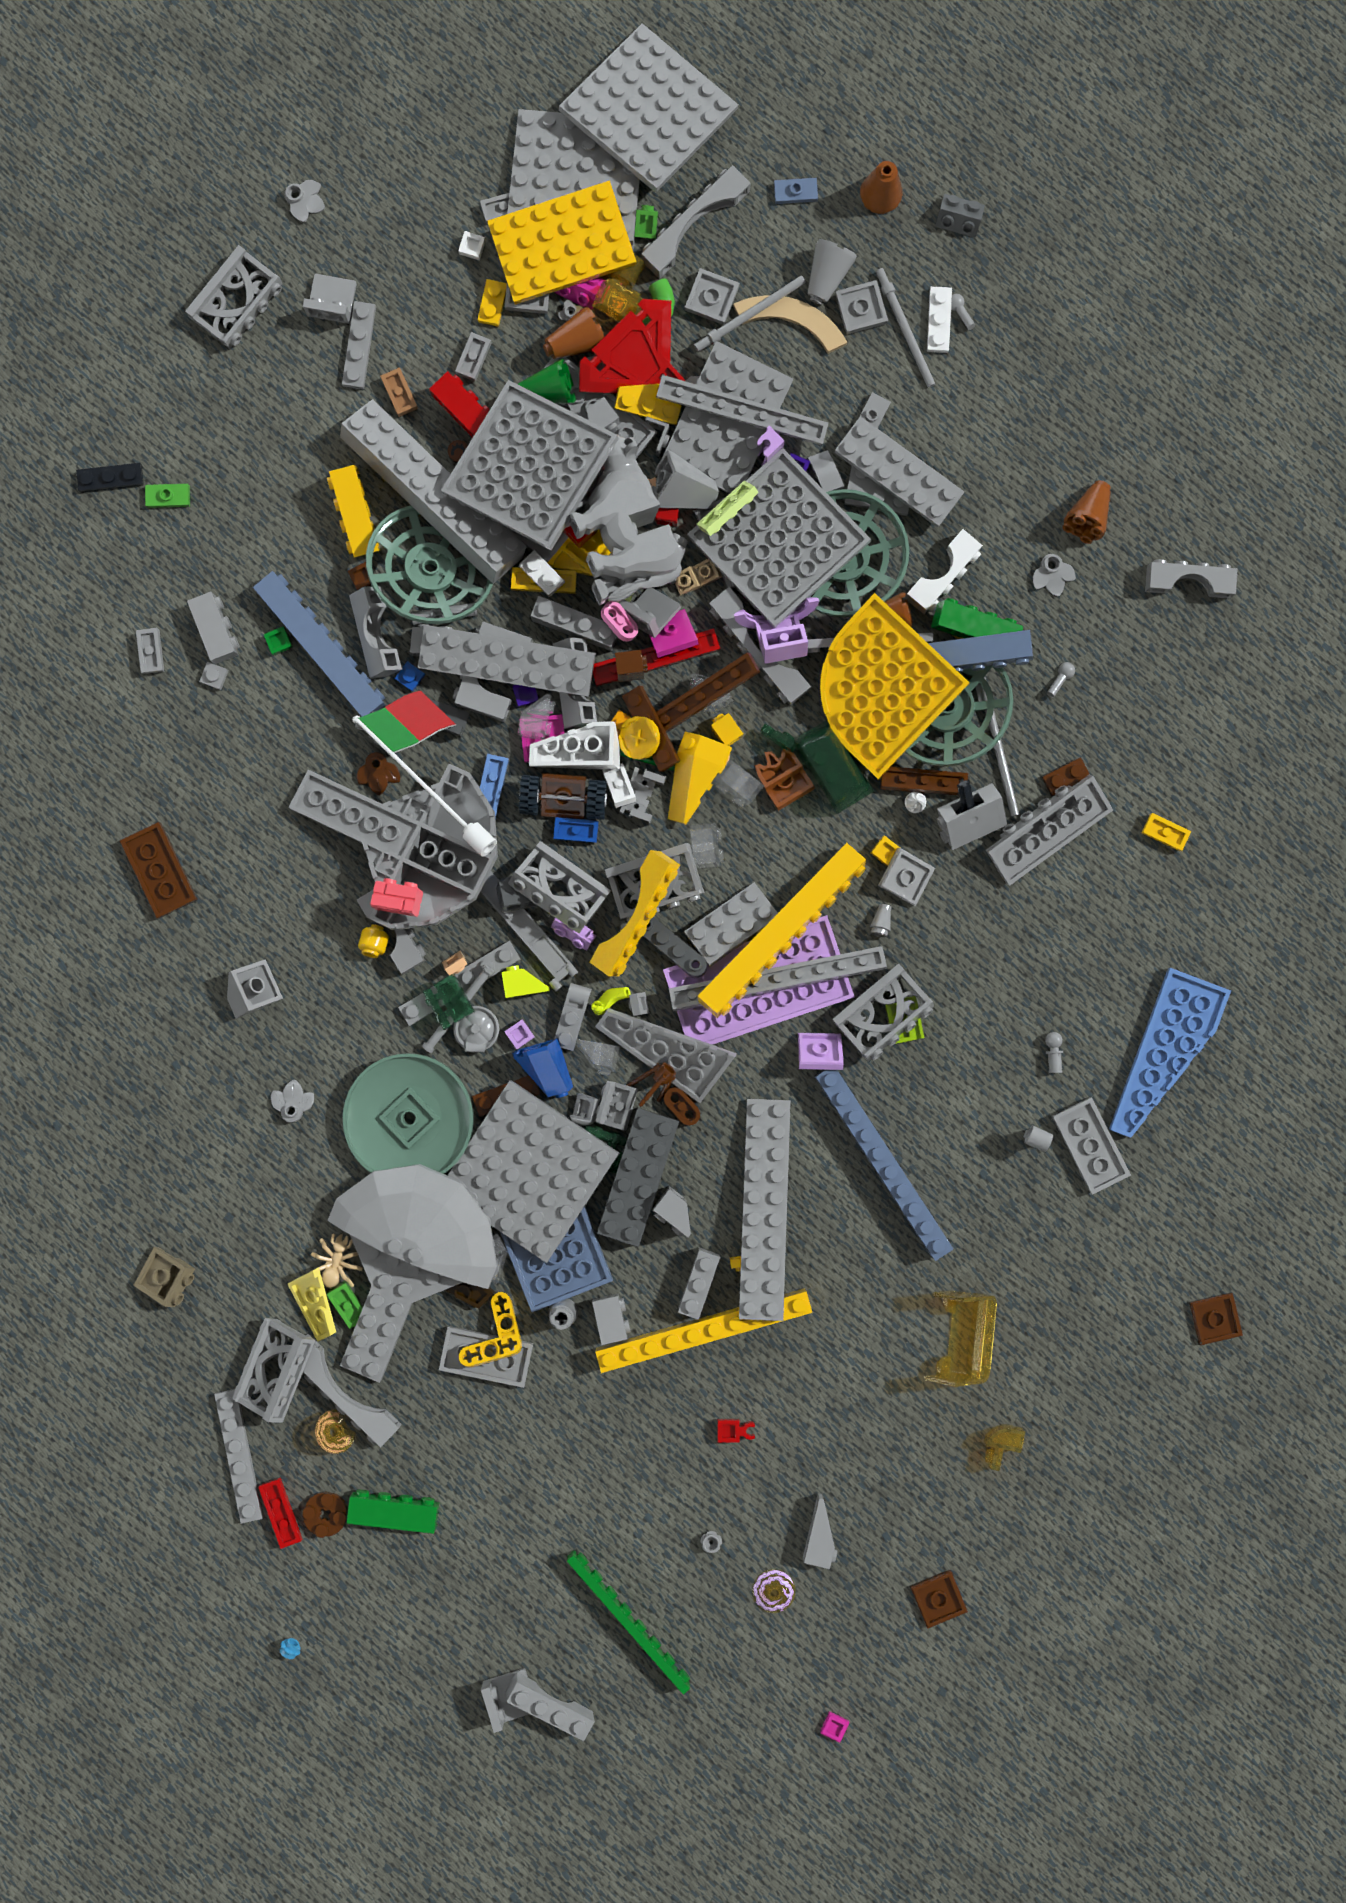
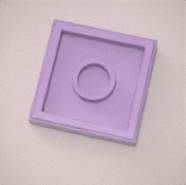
M798 1033L799 1069L843 1070L841 1034Z

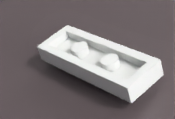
M930 287L927 352H949L952 288Z

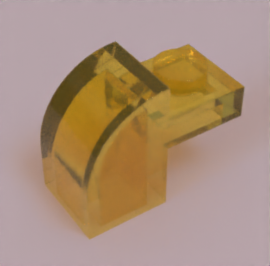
M1002 1424L988 1431L983 1442L986 1446L991 1447V1449H987L985 1455V1462H988L987 1465L991 1470L1000 1471L1004 1450L1021 1453L1025 1431L1022 1427Z

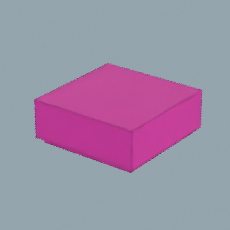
M829 1711L820 1733L840 1743L850 1722Z

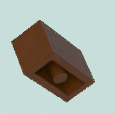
M641 650L615 653L619 682L644 679V673H648L646 655L642 656Z

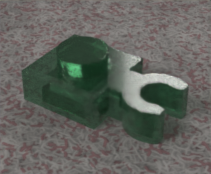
M766 723L761 728V734L771 739L782 749L790 752L795 750V738L789 733L776 731Z

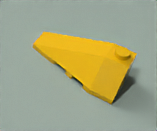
M684 732L677 751L680 762L675 765L668 812L669 820L687 824L700 805V798L706 790L709 791L713 786L711 784L713 779L724 770L732 747L702 735Z

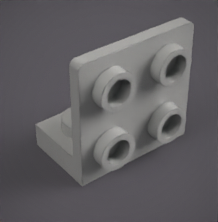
M315 274L310 299L304 298L303 303L307 316L349 324L357 286L356 281Z
M647 588L635 603L632 601L629 603L626 600L618 602L636 622L638 628L654 638L681 609L679 603L654 588Z
M525 1668L483 1681L481 1693L494 1733L503 1730L504 1722L529 1715V1713L507 1703L505 1692L516 1672L528 1677Z

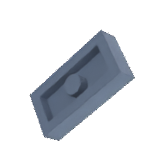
M817 178L774 180L775 204L817 202Z

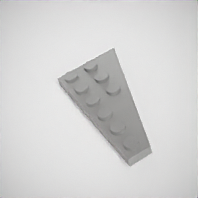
M610 1008L607 1009L595 1026L649 1067L653 1068L657 1063L660 1065L662 1063L669 1064L676 1072V1078L672 1083L699 1103L702 1102L737 1055V1053Z

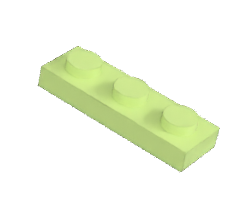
M743 481L697 523L698 527L709 536L717 533L723 524L735 517L737 512L744 505L750 503L759 492L755 486Z

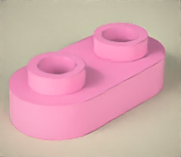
M610 601L604 605L601 610L603 621L620 640L631 641L638 633L636 622L619 603Z

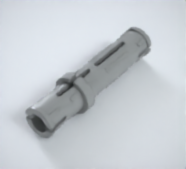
M475 602L449 606L454 616L466 611ZM441 609L411 611V614L425 618H444ZM477 610L466 617L477 616ZM413 621V625L422 624L421 622Z

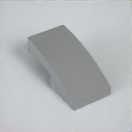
M828 450L808 457L813 474L817 478L819 486L825 492L844 488L840 474Z

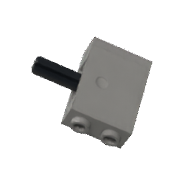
M962 779L957 785L959 799L937 808L939 818L936 820L942 830L940 832L941 839L944 844L948 843L952 850L1007 825L1002 796L993 783L972 792L970 782Z

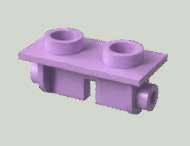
M557 918L554 919L551 928L554 929L557 935L565 936L572 941L575 947L583 948L586 951L596 937L593 934L594 931L586 926L580 933H577Z

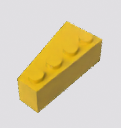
M351 465L329 471L330 477H327L330 490L335 491L334 505L336 511L341 512L343 519L339 520L343 533L347 532L349 541H346L347 550L355 558L366 555L368 542L375 528L373 522L370 521L369 506L367 501L364 500L365 491L363 484L357 474H360L357 466ZM376 543L374 552L380 551L378 543Z

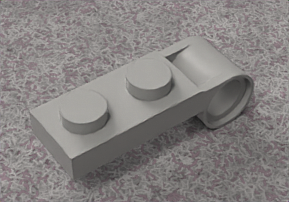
M573 983L570 984L554 1038H558L561 1048L574 1051L592 989Z

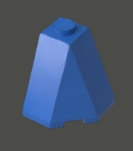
M558 1038L521 1048L512 1053L514 1059L547 1097L555 1095L556 1098L567 1096L568 1091L573 1088Z

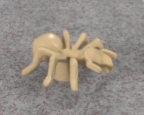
M332 1234L331 1243L335 1250L334 1253L327 1247L324 1239H320L322 1248L332 1258L311 1253L312 1257L327 1261L325 1265L318 1267L320 1271L324 1270L321 1277L323 1285L327 1288L337 1286L341 1279L340 1275L350 1287H354L353 1282L344 1273L345 1267L359 1271L363 1270L361 1266L344 1262L345 1259L358 1256V1253L353 1252L342 1256V1253L351 1248L353 1243L351 1239L347 1246L348 1236L342 1241L343 1234H340L335 1242V1234Z

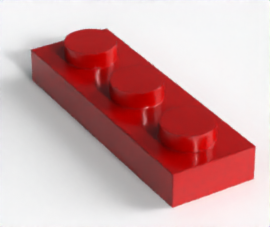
M281 1477L259 1485L258 1488L280 1549L301 1542L303 1538Z

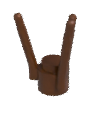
M657 1063L652 1069L627 1084V1086L632 1087L651 1074H655L653 1078L656 1083L641 1100L639 1107L645 1104L660 1085H664L657 1098V1102L662 1100L670 1084L676 1078V1072L669 1064L662 1063L660 1065Z

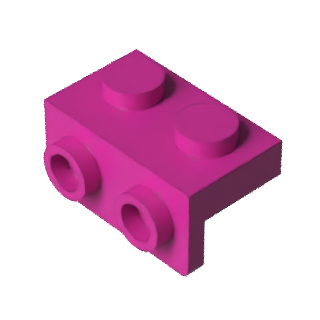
M598 277L555 291V293L584 308L589 307L592 310L597 296L605 286L606 280Z

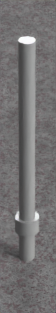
M880 268L876 271L882 286L880 289L884 297H887L927 387L930 388L935 385L934 379L894 293L896 290L893 283L889 282L884 269Z
M802 275L719 329L711 330L705 338L694 344L695 349L699 352L708 345H714L716 341L719 342L722 336L805 284V279Z

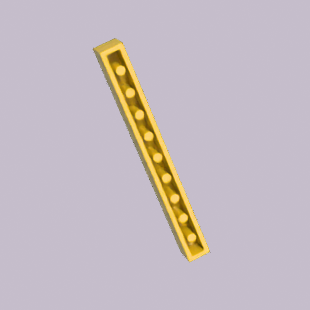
M846 843L698 995V1002L716 1018L721 1014L725 1016L731 1010V1004L736 999L739 1001L747 993L746 988L751 983L755 985L761 979V973L766 968L769 970L777 962L776 957L781 952L785 954L791 948V942L796 937L799 939L807 931V925L810 922L814 924L821 917L822 914L820 912L825 907L830 908L834 904L837 894L840 891L844 893L850 887V881L854 877L858 878L863 874L866 869V859Z
M805 1288L784 1294L783 1321L812 1313ZM739 1307L699 1318V1320L695 1319L627 1340L597 1347L595 1353L600 1371L604 1373L782 1321L739 1319Z

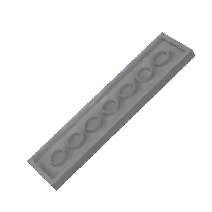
M424 625L418 668L589 697L596 653Z

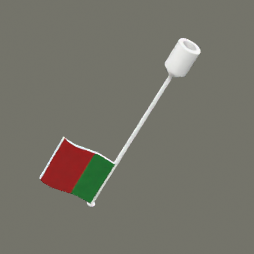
M422 691L405 695L376 712L362 717H353V723L359 724L464 827L463 839L480 856L483 857L493 850L497 840L478 822L467 824L395 754L417 745L441 730L456 726Z

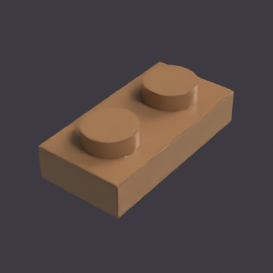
M400 367L380 376L398 417L418 409Z

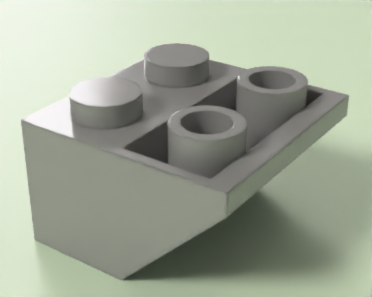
M669 1186L653 1206L654 1216L664 1224L666 1221L672 1225V1230L680 1237L683 1235L689 1237L691 1232L687 1200Z

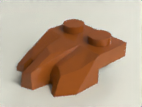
M786 749L782 750L780 758L772 751L764 752L767 765H755L761 784L778 811L815 789L796 755Z

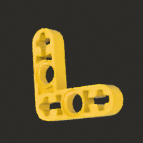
M498 1292L491 1299L499 1337L463 1348L459 1353V1361L465 1367H476L514 1356L521 1351L522 1341L512 1300L506 1293ZM502 1297L504 1300H507L504 1303V1309L506 1312L510 1310V1313H503L498 1316V1313H502V1309L496 1303ZM504 1318L512 1320V1326L508 1330L501 1328V1321ZM511 1339L517 1342L514 1350L511 1351L510 1348L502 1349L504 1353L501 1354L499 1342H501L502 1346L508 1345ZM489 1345L496 1347V1354L492 1357L485 1355V1348ZM480 1348L482 1360H480L479 1356L473 1357L470 1363L464 1360L467 1352L470 1351L471 1354L479 1353L477 1349Z

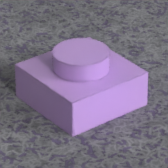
M523 1019L505 1031L516 1049H519L535 1037Z

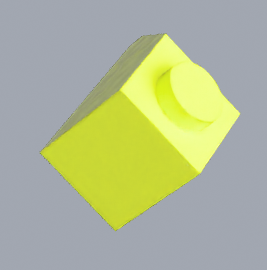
M519 965L506 967V971L502 972L506 998L550 991L546 984L528 971L519 969Z

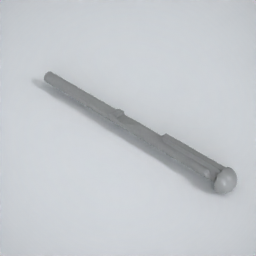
M979 683L976 686L978 700L987 701L986 693ZM993 713L989 724V729L994 738L999 732L995 713ZM1000 739L993 748L1010 815L1015 816L1019 815Z

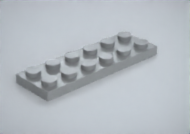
M861 416L835 449V454L937 528H939L964 494L963 490Z

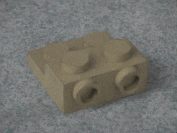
M154 1247L133 1286L164 1307H175L183 1301L185 1287L193 1282L195 1268L180 1258H174L161 1248Z

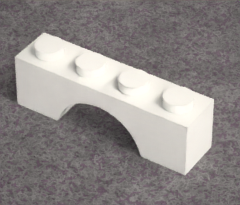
M962 529L946 549L950 558L949 572L945 576L934 580L921 577L907 593L905 599L923 614L928 610L932 612L936 608L937 603H939L937 599L941 594L946 596L954 587L951 584L955 578L960 580L967 572L965 566L969 562L973 564L981 555L979 550L983 545Z

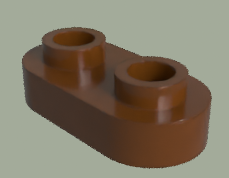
M677 1087L666 1091L664 1102L676 1117L685 1125L696 1124L700 1119V1110L692 1100ZM673 1094H677L679 1096V1100L677 1102L671 1101V1096ZM686 1111H693V1117L687 1118L685 1116Z

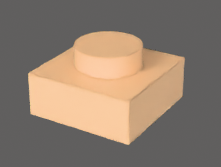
M458 951L443 961L442 964L450 976L453 973L461 972L467 965V961L462 952Z

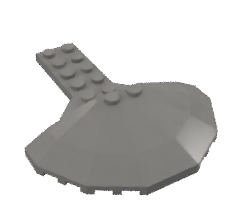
M448 764L440 782L431 785L430 788L467 824L478 822L497 840L495 811L473 776L467 771ZM308 770L288 808L362 843L375 882H383L384 878L397 881L396 884L399 885L411 882L417 884V888L423 891L418 917L374 909L369 919L391 930L433 926L440 924L477 899L498 858L497 844L490 853L483 857L480 856L463 839L464 827L426 790H418L402 796L403 798L381 804Z
M421 1164L392 1169L375 1170L336 1198L328 1221L350 1234L371 1284V1289L340 1366L380 1383L413 1302L463 1282L486 1289L490 1287L498 1267L494 1248L495 1242L491 1230V1219L488 1215L486 1216L478 1205L477 1200L469 1193L464 1182Z

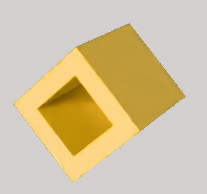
M721 713L712 720L711 729L721 743L730 746L743 737V732L729 713L725 716Z

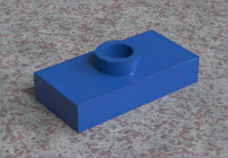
M555 817L553 839L597 843L599 821Z

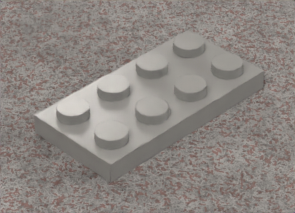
M754 882L685 930L684 933L699 954L705 959L708 966L711 967L758 934L778 912Z
M1092 1097L1051 1116L1090 1194L1093 1195L1131 1176Z
M448 1326L439 1370L524 1388L534 1343L522 1341V1349L518 1354L468 1368L459 1361L460 1351L467 1346L495 1339L499 1336ZM511 1339L509 1340V1344L505 1346H502L501 1342H499L498 1345L501 1348V1354L504 1353V1351L502 1350L504 1348H510L511 1351L514 1350V1346L517 1345V1342H514ZM489 1345L485 1348V1355L487 1357H492L496 1354V1347L494 1345ZM480 1348L477 1349L479 1352L477 1354H471L470 1351L467 1352L464 1360L470 1363L472 1358L479 1356L480 1360H482Z

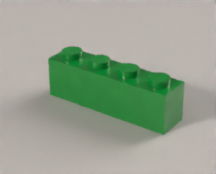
M950 598L937 603L931 625L933 629L964 639L1023 630V626L1017 624V621L1014 619H1001L997 617L996 613H983L978 611V608L975 606H962L958 604L957 600Z
M356 1490L349 1499L347 1524L434 1534L437 1528L440 1502H434L435 1499L430 1497L415 1500L411 1495H400V1498L391 1497V1494L387 1492H379L378 1495L369 1494L368 1490Z

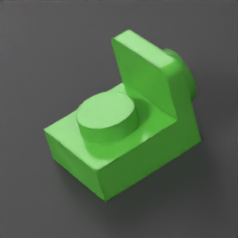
M641 205V209L636 210L635 237L656 239L658 210H654V206Z

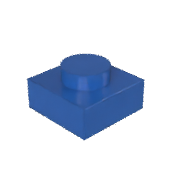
M407 661L395 679L413 692L425 674Z

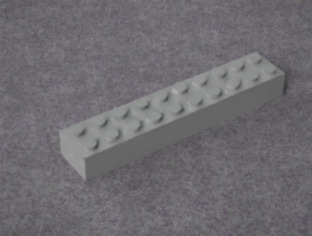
M373 399L341 423L340 438L492 584L523 559L526 545L507 527L442 493L441 489L451 474Z

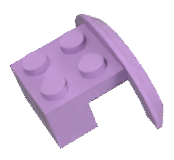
M814 597L806 598L776 628L762 615H751L745 610H739L734 614V617L739 625L756 629L765 664L807 656L808 639L804 624H800L799 620L815 610L819 599Z

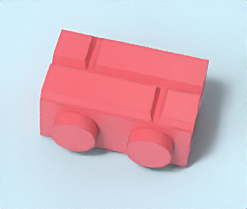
M384 878L383 882H375L370 903L372 908L379 911L418 917L423 891L417 888V884L405 882L404 885L396 884L397 881Z

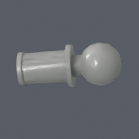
M1050 1032L1045 1038L1046 1045L1050 1048V1051H1046V1054H1048L1049 1073H1063L1061 1059L1063 1051H1059L1063 1039L1059 1033Z

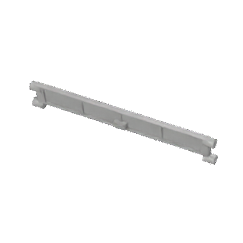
M490 871L480 892L555 977L550 981L549 985L555 992L562 987L559 982L568 974L574 977L578 971L525 909L501 912L496 890L500 880Z

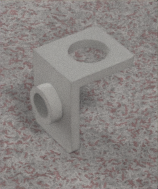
M646 416L645 422L648 425L663 432L656 449V456L659 457L662 448H667L671 436L668 435L669 424Z

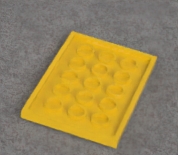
M610 180L487 221L514 305L637 265Z

